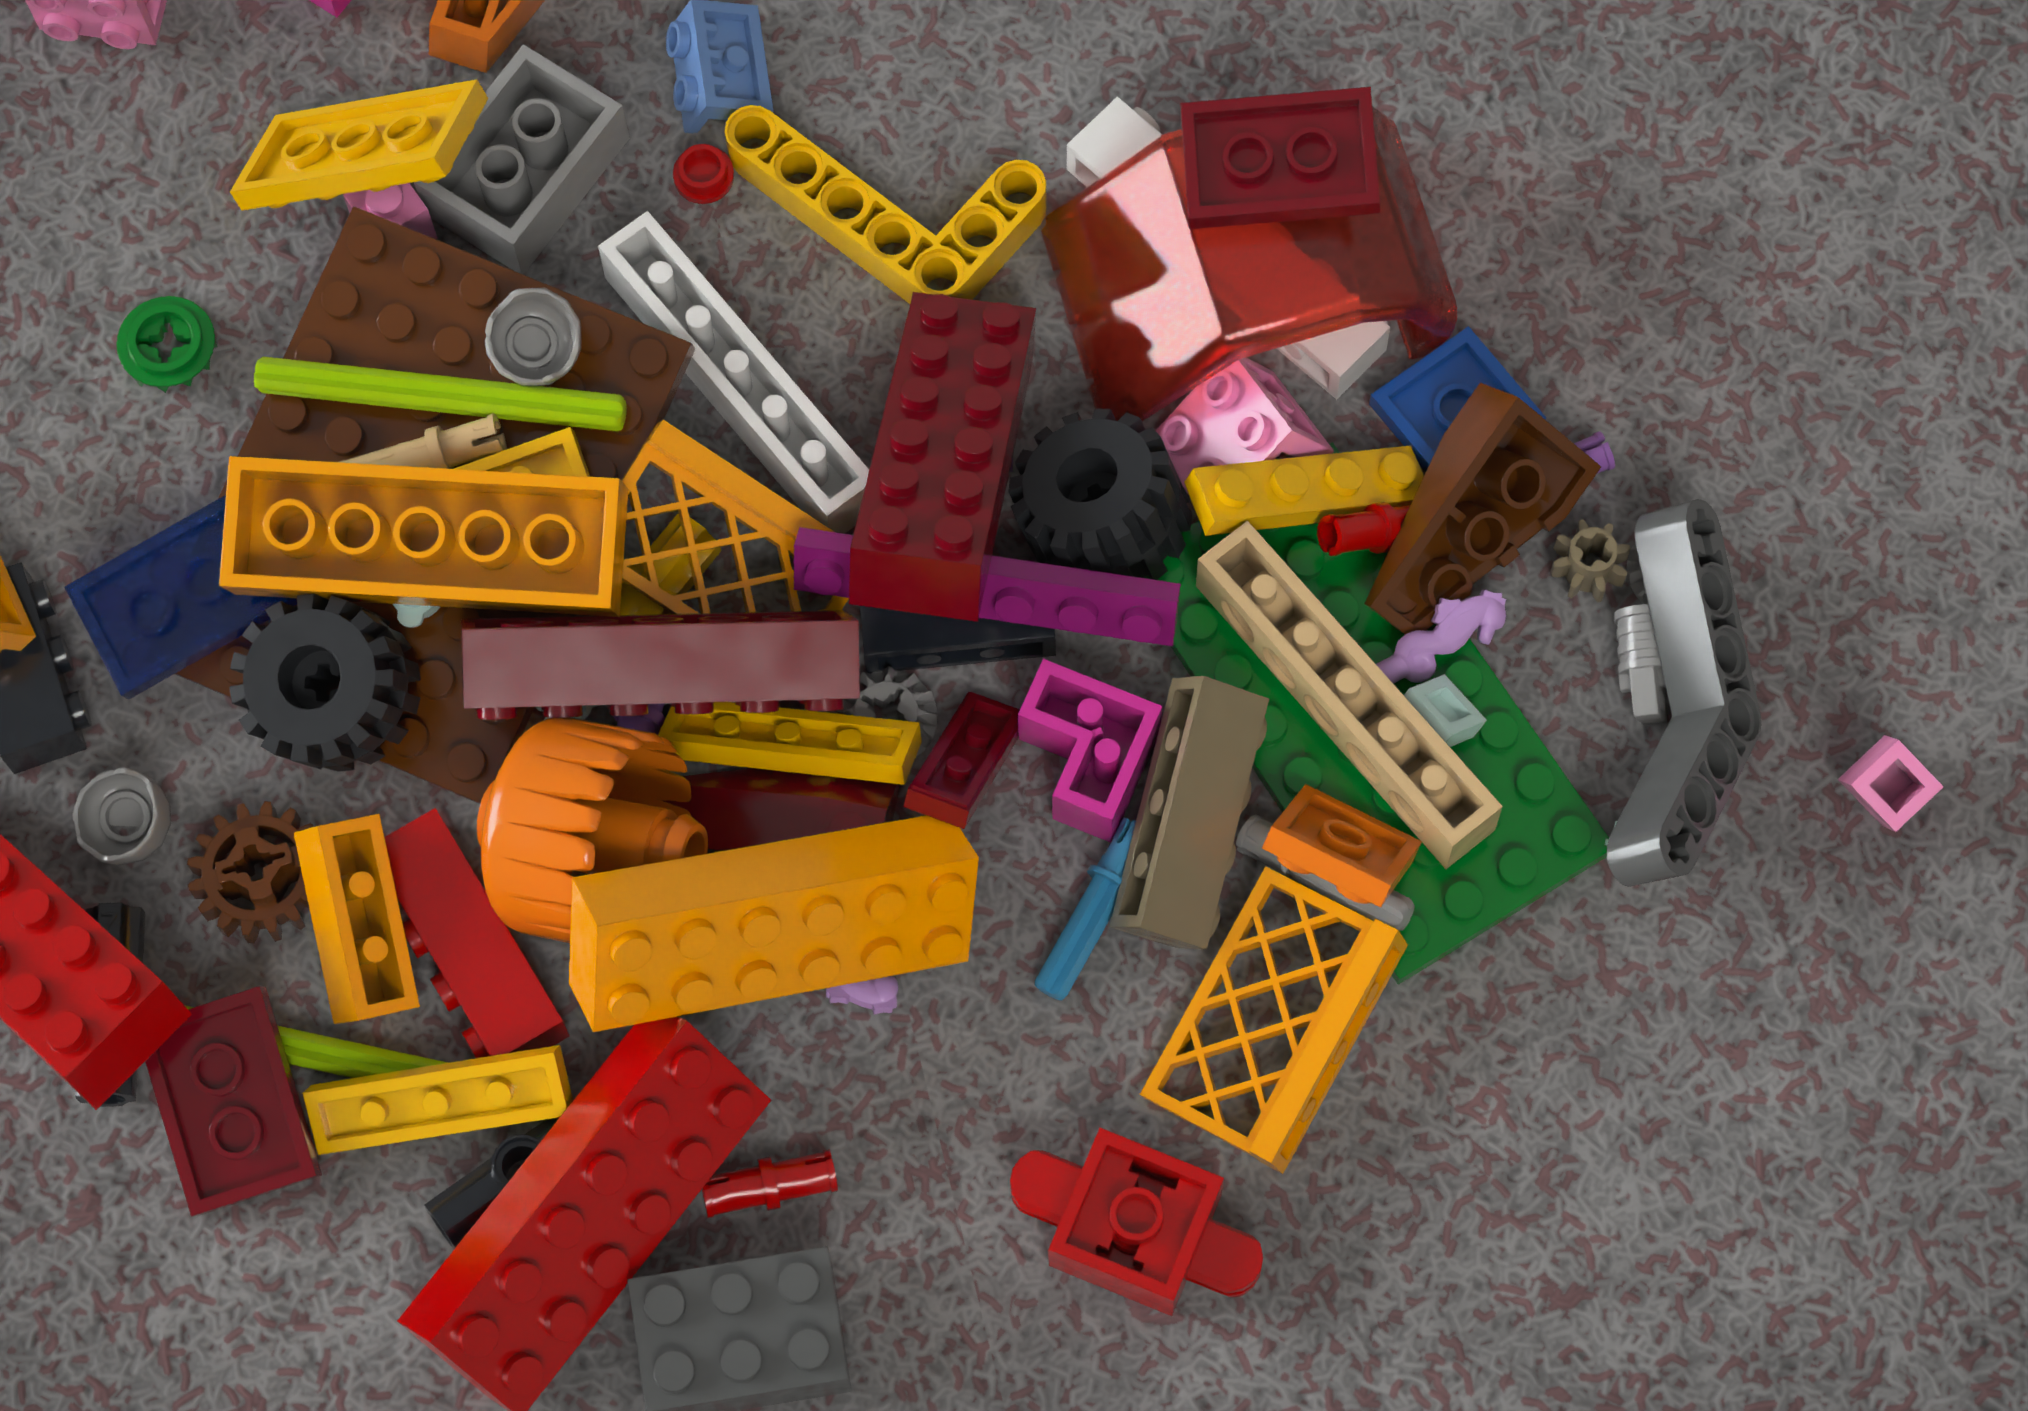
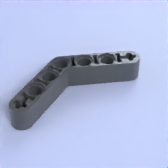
M1700 499L1646 513L1640 516L1635 527V543L1672 718L1608 840L1607 859L1610 870L1614 877L1627 887L1670 879L1690 873L1761 732V713L1721 526L1713 508L1706 501Z

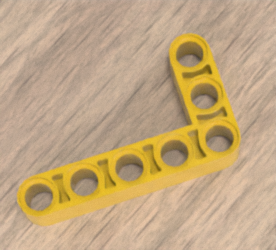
M748 105L734 111L726 121L725 138L728 155L734 170L909 304L911 303L913 292L933 295L943 294L950 297L973 300L1041 225L1046 216L1047 194L1046 180L1043 172L1037 165L1027 160H1013L1000 166L937 235H934L770 110L762 106ZM754 138L767 141L763 146L755 149L741 146L747 140ZM798 173H808L814 176L811 180L802 184H794L787 181L788 178ZM1017 192L1032 196L1031 200L1022 204L1012 203L1005 198ZM843 208H854L860 211L858 215L850 219H839L833 216L834 213ZM977 235L988 236L994 240L989 245L983 247H974L966 242L971 237ZM890 243H900L907 247L902 253L896 255H888L880 251L883 246ZM938 278H945L954 282L953 286L942 291L932 290L926 286L929 282Z

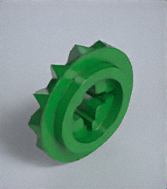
M175 296L150 299L133 309L121 324L116 341L117 354L124 370L141 387L146 384L157 387L165 393L170 386L179 384L191 386L193 377L203 369L210 370V358L214 348L218 347L214 327L207 313L194 302ZM168 323H170L177 341L186 344H183L182 347L173 348L171 357H168L167 362L164 363L158 348L149 346H152V343L163 341L164 333L168 332Z

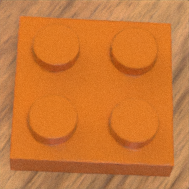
M1305 784L1271 826L1262 849L1276 855L1277 860L1291 871L1300 874L1312 873L1336 885L1338 892L1349 900L1362 904L1372 903L1381 908L1412 864L1422 841Z

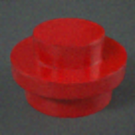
M709 144L693 145L687 148L674 164V184L679 194L690 202L697 204L716 202L722 199L733 185L734 169L728 155L719 148Z

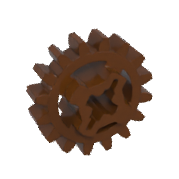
M264 801L259 815L254 816L251 815L244 803L238 804V820L229 823L219 814L213 819L219 832L214 838L205 834H198L196 837V841L205 851L204 857H191L187 861L190 870L201 877L190 882L188 888L195 899H205L198 909L207 922L219 917L217 927L227 937L241 926L243 937L247 943L252 944L258 938L260 929H267L276 942L282 940V924L289 921L299 930L306 927L300 912L305 907L309 908L294 833L314 827L313 824L309 823L300 827L301 818L297 811L291 807L279 819L276 809L270 801ZM264 835L283 838L293 846L289 847L287 842L274 845L266 841ZM232 849L227 859L224 860L227 853ZM259 862H265L267 866L263 868L264 878L253 881L251 877L255 875L254 865ZM297 881L291 893L281 901L290 884ZM230 897L231 900L243 897L253 902L255 910L238 908L226 901L225 898Z

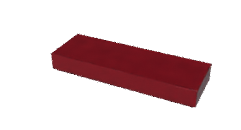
M968 692L910 784L903 807L965 829L1019 738L1018 713L1020 709L974 692Z

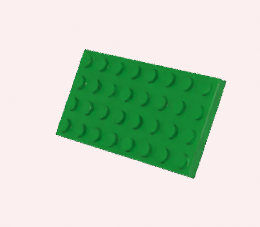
M1333 442L1329 444L1334 450L1333 453H1340ZM1200 521L1193 523L1191 530L1181 532L1186 546L1179 559L1167 556L1163 562L1168 572L1158 579L1159 581L1181 584L1173 647L1171 646V648L1191 677L1206 676L1269 699L1265 714L1267 731L1262 745L1256 751L1252 768L1280 810L1283 812L1303 786L1307 784L1419 840L1196 587L1198 558L1231 533L1205 536ZM1319 523L1256 530L1375 664L1394 655L1397 642L1404 634L1364 604L1388 553L1376 554L1369 549L1329 556V552H1324L1318 542L1317 527ZM1148 575L1143 577L1146 579H1151ZM1436 624L1432 625L1426 631H1433ZM1470 638L1464 646L1454 653L1434 655L1436 670L1431 678L1426 681L1445 674L1486 718L1487 721L1473 738L1450 748L1503 807L1495 831L1447 869L1421 843L1412 864L1394 888L1395 891L1410 898L1415 905L1409 924L1403 931H1399L1408 946L1392 974L1398 985L1607 857V845L1604 844L1605 840L1609 839L1608 835ZM1406 678L1394 683L1403 695L1409 688L1421 684L1410 682Z

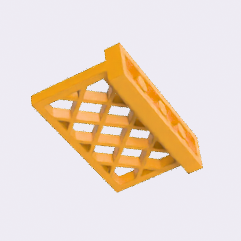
M664 419L656 424L621 480L628 488L632 512L627 513L626 521L634 519L642 556L624 559L622 581L672 614H687L698 612L681 601L697 598L700 612L711 613L707 599L708 595L741 589L746 612H756L750 586L784 579L791 611H801L797 590H794V570H792L789 555L794 557V544L798 529L803 527L830 532L834 531ZM648 463L671 477L676 503L647 509L641 508L636 482ZM683 486L699 495L700 498L685 500ZM711 503L724 512L729 538L695 545L687 508ZM678 510L686 547L652 554L644 517ZM736 520L754 532L739 535ZM764 538L777 546L782 572L749 579L741 543ZM731 545L739 581L705 589L697 552ZM688 554L696 591L672 596L659 587L653 561ZM644 563L647 579L628 566ZM833 596L826 608L822 610H842L849 598Z
M1265 866L1144 1085L1140 1096L1283 1174L1408 946L1407 942L1399 930L1376 918L1373 921ZM1275 888L1295 898L1302 921L1266 932L1261 910ZM1307 905L1324 914L1310 918ZM1342 922L1360 931L1348 954L1323 961L1315 936V929ZM1255 923L1258 935L1246 939ZM1306 933L1314 965L1279 975L1270 944ZM1262 947L1270 979L1235 989L1230 967L1237 954ZM1339 969L1330 985L1327 973ZM1318 976L1324 998L1317 1011L1292 1019L1283 987ZM1223 981L1226 993L1215 996ZM1274 990L1283 1022L1248 1033L1239 1001ZM1230 1004L1239 1036L1204 1047L1198 1025L1205 1012ZM1307 1027L1300 1042H1298L1295 1030ZM1286 1033L1293 1054L1286 1068L1260 1077L1251 1044ZM1192 1038L1195 1050L1183 1053ZM1242 1047L1251 1080L1216 1090L1207 1058ZM1199 1062L1207 1094L1180 1102L1162 1092L1174 1068ZM1276 1084L1267 1100L1264 1088ZM1255 1091L1261 1113L1248 1137L1226 1126L1220 1101ZM1211 1105L1214 1119L1195 1109Z

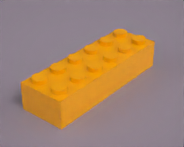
M229 456L219 586L235 595L297 598V595L316 594L330 600L332 595L353 602L620 617L628 488L619 478Z
M926 815L572 877L569 985L592 1031L598 1032L968 962L979 857L959 827Z

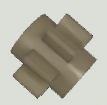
M1582 519L1578 522L1573 539L1565 535L1557 536L1553 549L1562 558L1553 562L1550 574L1551 577H1566L1570 584L1568 597L1573 598L1580 590L1592 592L1593 598L1597 602H1601L1607 582L1614 586H1623L1628 572L1617 564L1627 560L1631 548L1628 544L1617 545L1616 540L1611 535L1613 530L1612 524H1607L1603 529L1588 527V524ZM1590 553H1593L1601 559L1596 560L1591 567L1581 562V559L1585 560Z

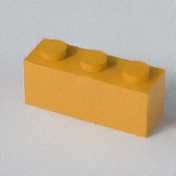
M380 814L320 825L295 832L294 838L333 1023L340 1024L360 1021L420 1007Z

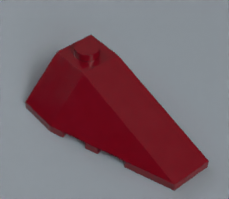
M746 768L683 776L690 783V801L664 802L688 810L691 816L705 827L708 835L707 854L892 822L901 784Z

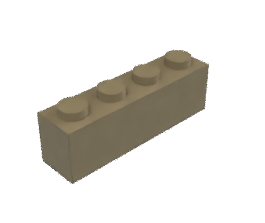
M1206 676L1172 678L1109 927L1175 948L1207 949L1209 938L1216 931L1220 920L1218 902L1224 878L1231 869L1236 855L1234 838L1240 814L1247 806L1251 795V782L1249 778L1255 754L1262 745L1267 731L1265 714L1269 702L1268 698Z

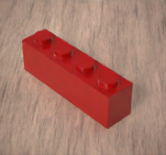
M434 808L385 836L397 899L409 918L402 923L405 938L417 959L429 952L440 973L429 979L447 1010L451 1012L461 1006L472 1026L461 1033L474 1056L481 1058L550 1047L568 1038L570 1035L562 1018L507 926L494 912L486 891L437 809Z

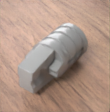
M1649 604L1621 608L1614 613V623L1617 626L1616 639L1619 643L1617 653L1618 659L1620 658V664L1618 665L1621 693L1631 692L1633 714L1641 724L1667 722L1666 685Z

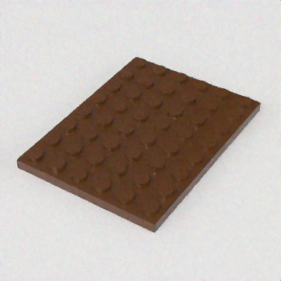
M353 206L283 359L515 383L500 375L486 354L485 328L488 318L510 292L523 288H547L565 298L581 322V351L576 363L567 374L554 383L544 386L621 395L627 404L624 427L620 431H608L498 419L501 428L496 429L497 433L479 438L478 440L504 433L507 449L571 427L575 431L590 477L619 478L622 480L655 425L665 418L694 354L695 347L691 342ZM266 394L237 457L340 462L424 437L425 430L431 427L440 426L442 430H447L486 417ZM226 480L145 655L144 661L231 698L229 687L243 684V673L230 669L233 654L236 652L247 656L253 644L242 636L252 621L267 627L272 622L266 612L267 608L279 601L296 607L297 598L235 595L219 586L227 489ZM349 601L390 621L388 627L404 635L412 647L404 653L406 659L418 663L421 676L420 681L408 683V693L420 697L417 715L403 711L398 724L409 730L399 744L385 740L380 745L385 757L378 761L480 804L485 791L495 780L504 759L513 745L522 736L535 707H517L516 718L496 720L478 719L476 708L464 709L462 696L461 619L576 616V614L440 607L433 615L424 618L420 626L408 628L398 621V611L393 604ZM337 677L335 682L327 684V695L330 694L331 690L338 689L340 677Z

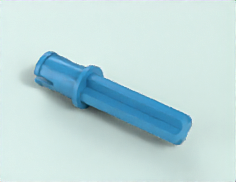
M1122 818L1119 827L1112 837L1111 843L1097 866L1090 865L1087 873L1092 880L1035 979V986L1051 998L1063 1000L1068 995L1112 917L1136 823L1134 820L1130 821L1128 818Z

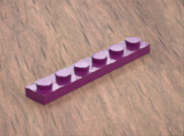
M799 527L794 544V590L849 598L850 547L853 535ZM992 556L979 618L1173 647L1181 584Z

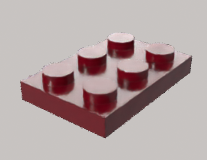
M1371 87L1180 103L1189 229L1381 213Z
M257 986L188 1009L192 1015L145 1063L191 1217L200 1216L322 1176L266 987Z

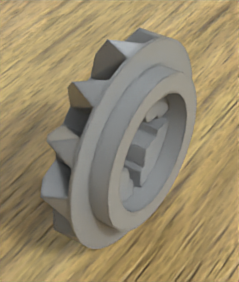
M887 666L883 671L873 673L863 671L859 677L860 699H843L844 709L837 710L836 713L876 718L875 713L869 709V705L886 708L891 701L895 702L900 695L897 708L898 717L902 721L919 722L922 743L916 755L917 758L930 745L937 729L938 712L932 691L928 690L914 673L906 674L895 671L890 666Z

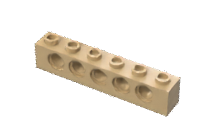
M1248 521L1198 558L1196 587L1445 869L1449 868L1495 831L1503 806Z

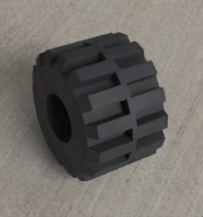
M1094 409L1092 419L1082 420L1078 412L1062 417L1065 426L1055 432H1052L1046 426L1034 436L1038 445L1034 451L1022 449L1015 461L1020 475L1010 477L1008 490L1014 502L1010 507L1037 562L1139 578L1148 575L1152 580H1158L1168 572L1163 562L1167 556L1179 559L1186 546L1181 532L1191 530L1192 515L1187 506L1189 499L1161 437L1153 427L1145 429L1141 418L1126 412L1116 421L1111 409Z
M316 594L297 595L296 607L279 601L267 608L266 612L272 621L267 627L252 621L242 636L253 644L247 656L234 652L230 667L234 671L243 673V684L230 686L229 688L232 704L248 710V713L239 719V722L248 735L264 740L261 744L262 748L276 756L320 770L323 767L340 772L355 770L354 761L358 760L371 765L385 757L380 747L385 740L396 744L402 741L409 730L398 724L403 711L417 715L420 697L408 693V683L420 681L421 676L418 663L406 659L404 653L412 648L402 633L388 627L390 621L347 600L332 595L330 600ZM340 677L338 689L331 690L330 694L327 695V684L335 682L336 678Z

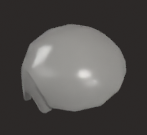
M523 288L510 292L491 313L485 328V347L489 359L500 375L521 386H544L554 383L570 371L581 351V322L565 298L547 288Z
M125 767L109 770L94 777L80 790L72 813L79 846L97 860L113 865H124L147 859L163 845L171 826V806L161 787L154 779L135 769ZM110 825L136 826L140 828L131 835L121 836L115 833Z

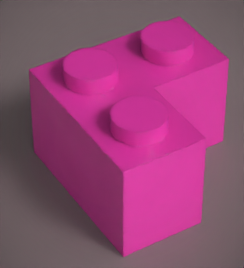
M1043 659L1018 713L1019 740L1068 759L1052 795L1053 820L1111 843L1112 837L1119 827V823L1127 810L1156 744L1162 721V706Z

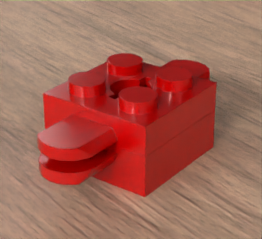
M1099 1128L1084 1166L1044 1150H1033L1022 1156L1012 1168L1010 1190L1015 1207L1024 1214L1057 1227L1048 1249L1050 1267L1170 1316H1173L1187 1280L1228 1297H1240L1250 1291L1260 1278L1263 1253L1259 1241L1253 1235L1212 1219L1222 1196L1224 1177L1103 1128Z

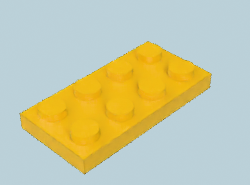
M478 79L275 115L230 193L241 211L267 206L270 208H280L291 202L315 198L329 200L340 194L364 190L378 192L394 185L418 181L423 183L438 181L446 177L451 171L453 163L468 135L474 129V124L483 110L488 97Z

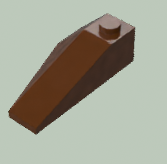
M1479 383L1444 433L1401 524V530L1394 539L1364 604L1404 635L1416 630L1426 631L1435 624L1431 620L1435 614V605L1439 603L1440 598L1447 600L1460 599V601L1466 599L1472 593L1473 584L1497 565L1506 567L1520 555L1517 550L1542 529L1549 532L1562 522L1596 476L1601 466L1519 397Z

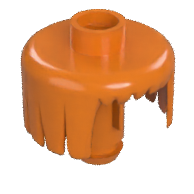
M571 717L548 718L533 725L524 732L504 759L495 780L485 791L477 817V838L481 847V866L485 890L494 912L503 923L523 934L570 943L572 877H574L571 876L572 871L595 874L708 853V835L705 827L694 819L688 810L664 802H689L691 799L689 781L681 775L669 772L686 773L687 766L681 756L676 754L677 750L668 739L660 737L656 733Z

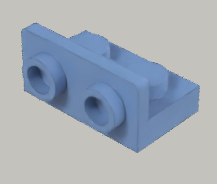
M690 0L678 18L670 23L666 35L667 54L669 57L674 58L677 78L673 91L674 106L677 111H681L684 132L698 133L708 119L728 120L734 111L748 105L762 106L774 112L758 5Z

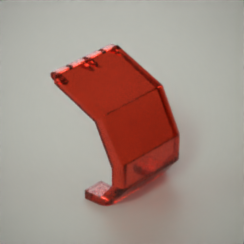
M1372 106L1380 214L1189 229L1182 129L1162 134L1049 213L1041 234L1053 271H1061L1056 278V283L1069 324L1077 323V327L1072 335L1086 379L1094 378L1089 391L1095 409H1111L1116 421L1126 412L1144 421L1239 359L1361 323L1397 320L1410 359L1425 357L1444 344L1455 329L1457 304L1394 121Z

